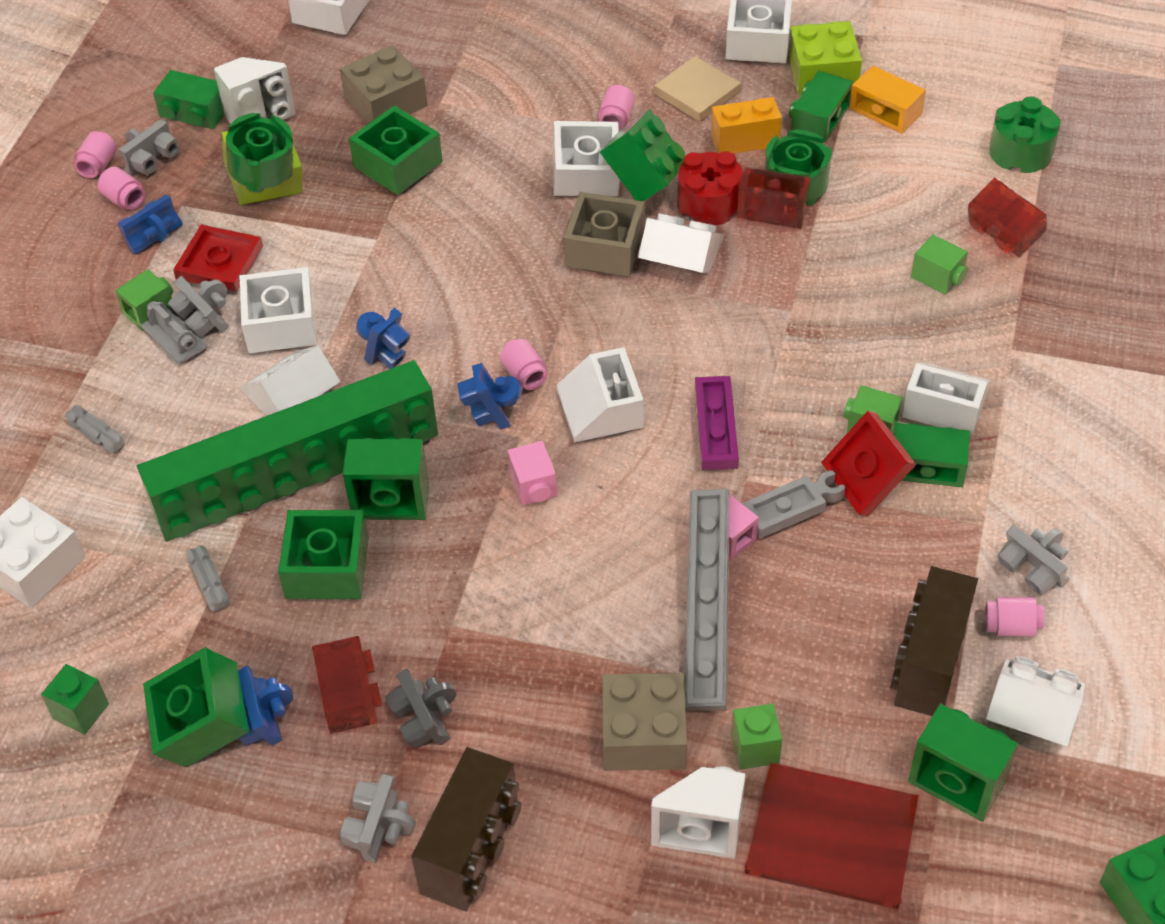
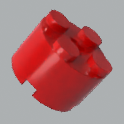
M723 151L720 153L691 152L685 155L684 162L678 170L677 198L678 209L684 217L686 213L695 222L717 226L730 221V216L741 211L744 173L741 165L736 161L735 154Z

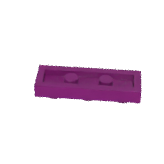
M731 376L695 377V397L702 470L738 469L739 455Z

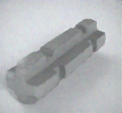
M75 405L66 412L65 417L68 419V424L75 429H80L81 433L97 444L103 445V448L110 453H117L120 448L124 447L125 440H123L121 433L115 429H110L109 425L93 414L87 413L88 411L81 406Z
M199 545L195 549H190L187 552L188 561L210 610L218 612L220 609L227 608L230 603L228 595L221 584L222 582L206 547Z

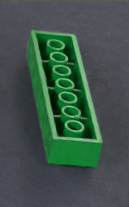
M412 360L136 465L151 509L165 541L168 542L178 537H184L193 531L211 524L220 523L226 518L255 509L262 504L282 496L291 495L295 491L324 482L331 477L343 473L347 439L410 438L422 439L424 443L438 436L432 388L416 361Z

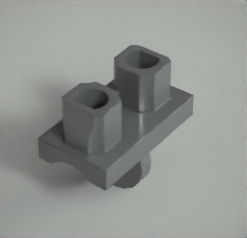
M407 668L398 673L397 677L401 685L386 695L385 699L393 713L399 718L414 709L416 716L400 726L406 741L416 748L431 739H434L440 745L450 740L451 738L437 710H439L442 716H447L452 712L449 704L453 702L457 694L453 685L448 682L438 683L436 678H430L425 683L428 688L426 690L420 680L413 679Z

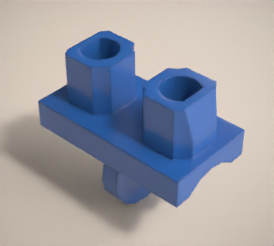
M167 195L156 201L153 200L139 212L118 222L119 230L130 251L134 254L139 253L158 240L164 242L170 237V232L183 225L173 207L171 197Z
M395 307L390 311L387 320L375 312H366L360 315L357 320L356 330L358 335L368 341L364 360L371 366L379 359L391 369L403 361L406 356V351L403 347L409 342L411 334L400 325L402 313Z
M482 363L473 365L474 377L457 383L460 400L464 406L470 405L473 419L478 426L495 421L500 430L510 427V422L503 411L505 406H512L517 403L522 393L519 381L511 376H500L494 382Z
M248 665L239 669L244 706L248 712L246 717L249 732L239 737L238 740L245 745L264 739L271 745L282 741L277 717L286 714L285 707L293 700L294 695L291 687L286 684H278L277 679L273 677L267 680L254 677Z

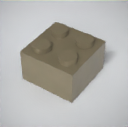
M393 45L340 68L344 97L368 123L394 105L408 114L428 106L424 76Z
M580 192L564 235L565 267L630 277L645 229V202Z
M684 673L602 674L604 771L686 769L687 732Z

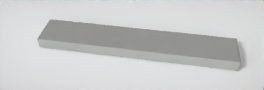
M728 489L690 491L685 708L687 712L727 711L730 493Z

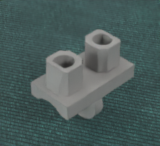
M162 119L142 133L136 129L127 131L125 137L128 143L119 149V153L125 162V172L132 177L138 172L148 176L156 170L158 165L157 158L161 155L173 158L180 151L177 139L170 134L168 123Z
M182 276L174 282L180 291L168 304L182 319L186 318L196 307L198 308L185 323L200 338L214 326L221 333L229 327L213 309L216 306L221 308L226 304L227 288L221 281L212 280L208 282L205 280L201 282L199 293Z
M1014 524L1006 531L1007 543L997 555L998 561L1013 573L1026 560L1035 568L1025 577V582L1036 593L1042 596L1055 584L1063 588L1069 581V577L1065 575L1068 567L1060 561L1068 553L1066 549L1059 545L1064 536L1061 531L1055 528L1045 534L1039 528H1036L1031 534L1032 538Z
M382 774L379 783L359 781L355 788L352 802L355 809L369 811L366 820L352 817L344 819L340 831L342 844L361 850L364 861L376 863L383 840L390 844H396L399 835L413 833L416 822L410 815L406 814L409 804L404 801H397L398 793L392 789L394 776Z

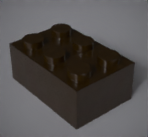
M931 566L927 581L919 579L913 599V608L907 618L902 644L900 643L894 664L895 669L890 685L891 689L897 690L894 706L933 716L940 703L946 704L979 578Z
M466 747L411 855L421 895L467 912L473 898L477 900L480 898L487 881L485 872L491 861L497 862L504 846V832L508 825H515L521 811L522 804L518 801L517 797L519 782L515 780L514 763Z

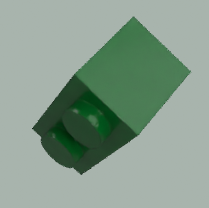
M170 70L153 92L160 117L214 130L225 115L217 80Z
M818 70L812 81L805 83L801 97L798 100L795 99L791 104L789 110V118H792L791 131L805 130L816 133L826 143L850 107L853 81Z
M895 422L893 435L916 464L901 481L963 488L968 467L970 430Z

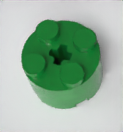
M1031 96L1024 98L1023 101L1011 102L998 108L990 139L989 151L991 158L995 163L1007 170H1011V166L1022 168L1021 173H1033L1044 169L1049 165L1054 154L1061 120L1050 108L1042 105V101L1039 98Z
M250 113L235 119L228 127L226 136L227 169L231 177L238 183L246 186V189L253 193H259L266 188L275 187L289 179L293 174L292 131L288 124L271 115V119L262 118L260 113Z
M792 130L788 131L785 137L778 139L777 135L769 141L766 148L764 184L768 197L788 203H800L803 206L816 204L817 199L828 188L832 156L830 146L827 148L821 136L810 131Z

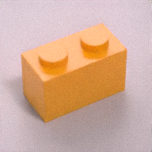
M872 65L852 85L850 110L903 134L922 115L926 89Z
M774 97L713 106L711 137L718 153L729 151L736 154L766 149L773 137L778 135L779 139L781 137L782 116Z

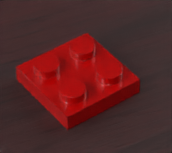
M201 224L173 269L175 279L182 276L187 282L200 284L205 280L208 282L219 280L226 286L228 291L237 292L240 287V275H246L263 247L262 239L260 236Z
M869 410L821 461L827 471L835 473V483L838 486H845L844 495L856 512L867 517L916 465L879 415Z

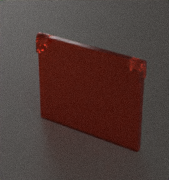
M770 763L748 859L744 864L745 874L898 910L899 905L902 903L901 894L919 795Z

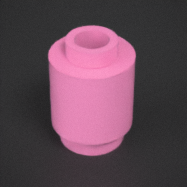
M621 85L610 86L605 91L598 112L599 122H618L619 131L626 126L635 102L633 92Z
M90 132L74 156L76 171L87 178H95L97 175L102 174L116 153L117 147L115 142L106 133Z
M110 167L100 175L98 191L122 209L135 210L141 206L145 199V190L139 181L119 167Z
M526 339L512 340L503 347L499 357L500 362L510 376L519 381L521 387H524L526 390H534L545 382L548 375L546 364Z
M996 597V601H986V632H996V636L1035 637L1037 629H1044V606L1037 605L1035 597Z

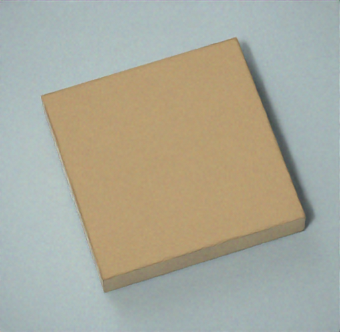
M696 56L654 85V94L699 122L712 113L713 106L723 105L741 91V82Z

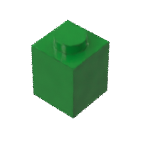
M68 664L63 666L41 693L54 720L84 735L109 705L99 680Z

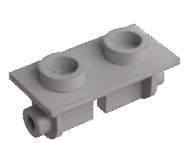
M152 301L147 305L148 321L141 324V327L178 364L183 363L207 348V344L170 308L167 309L162 302Z

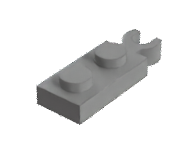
M827 471L819 476L817 482L812 483L808 476H805L742 504L759 517L757 535L761 539L824 512L826 501L837 502L844 497L845 486L828 487V485L834 483L835 473Z

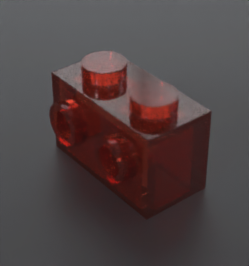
M745 167L738 191L737 218L802 229L808 208L811 178Z
M995 177L967 205L969 224L972 228L981 234L985 232L994 239L996 245L1001 250L1007 253L1011 251L1019 258L1047 230V214Z
M359 636L312 646L324 713L330 734L378 723L375 707L382 706L378 683L370 684L368 674L375 673L371 650L362 651Z

